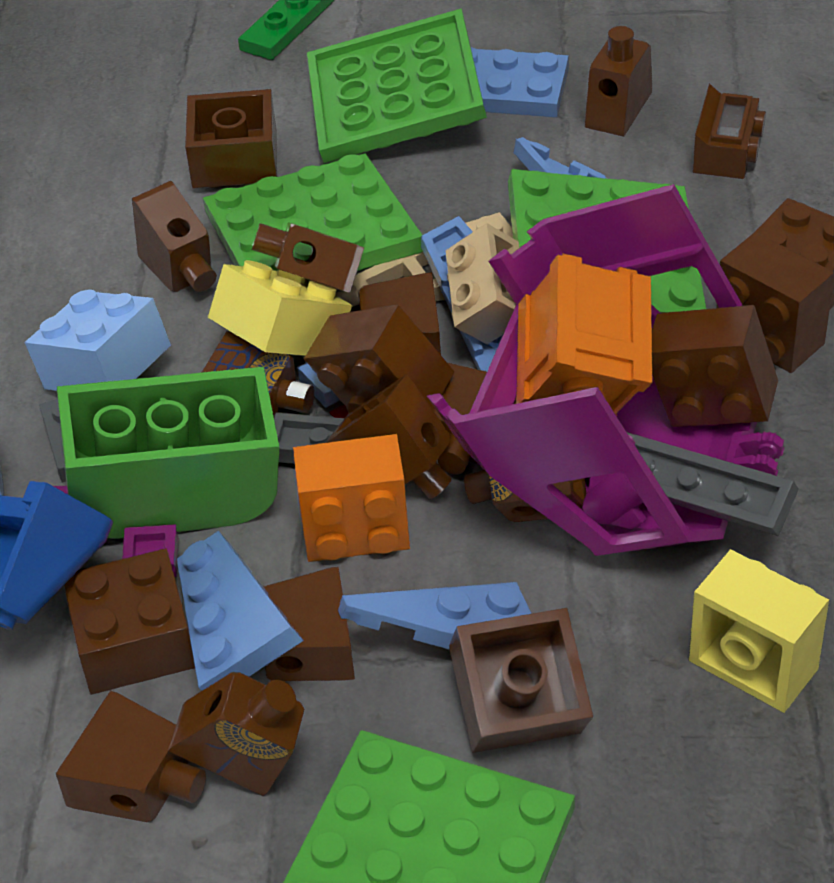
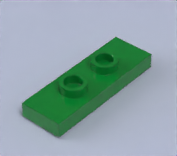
M334 0L277 1L238 38L239 50L273 60Z

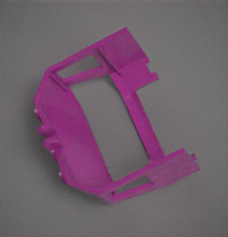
M672 184L541 220L527 231L531 240L512 254L504 248L488 261L516 306L470 413L461 415L455 408L452 409L440 393L429 395L427 398L462 448L490 477L582 542L595 556L723 539L728 521L672 504L637 450L634 439L627 432L777 476L778 462L775 459H779L783 455L785 447H783L784 439L776 435V433H771L770 431H764L762 434L759 432L754 433L757 422L671 427L653 375L652 384L644 392L638 391L617 412V416L598 387L513 404L517 392L518 303L526 294L531 295L532 291L550 272V264L557 255L564 253L581 257L582 264L616 272L618 267L636 270L637 274L646 276L693 266L698 269L719 308L743 306L676 186ZM651 304V324L653 328L656 315L660 312ZM621 472L627 476L642 499L643 503L638 507L647 520L633 529L611 524H598L553 484L584 478L586 492H588L590 482L588 477Z

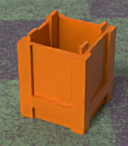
M564 253L557 255L550 264V272L532 291L531 295L526 294L518 303L516 404L598 387L617 416V412L638 391L644 392L652 384L651 277L637 274L636 270L618 267L616 272L582 264L581 257Z

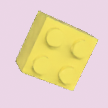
M246 260L243 266L223 264L208 318L264 352L306 356L329 316L348 313L351 311L352 305L335 296L337 290L333 287L315 281H308L306 278L282 270H272L271 267L259 262Z
M730 549L694 591L689 661L785 713L819 668L829 599L817 594L808 586L799 585L768 569L761 562L751 560Z

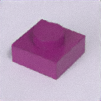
M176 524L125 528L122 559L167 548L174 577H177L179 536Z

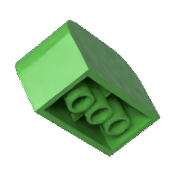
M264 367L57 386L68 495L106 515L113 521L107 538H124V530L129 527L176 524L177 532L233 526L256 518L274 502L278 485L279 442Z

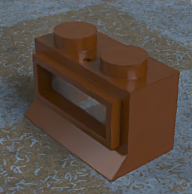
M709 83L695 133L693 173L745 179L748 162L756 163L760 137L763 136L766 111L758 110L759 98L730 93L721 94Z

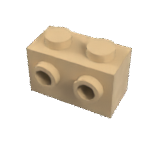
M488 223L446 250L447 278L450 285L454 327L485 344H489L504 334L516 306L488 261L504 248L510 254L520 248L517 240Z

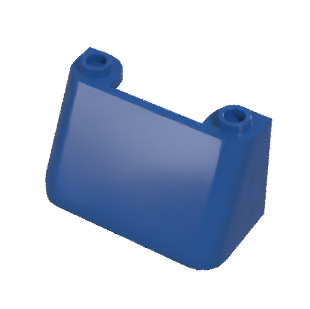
M30 481L23 498L0 495V627L13 630L15 623L27 624L106 542L113 521L106 515L46 482Z

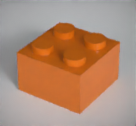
M397 434L293 447L308 562L336 560L376 553L384 554L410 549L405 483Z

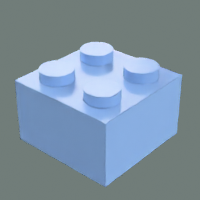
M83 290L74 294L62 310L55 316L43 321L40 329L24 342L44 389L57 391V386L136 379L171 346L153 298L131 296L128 293H100L94 290Z

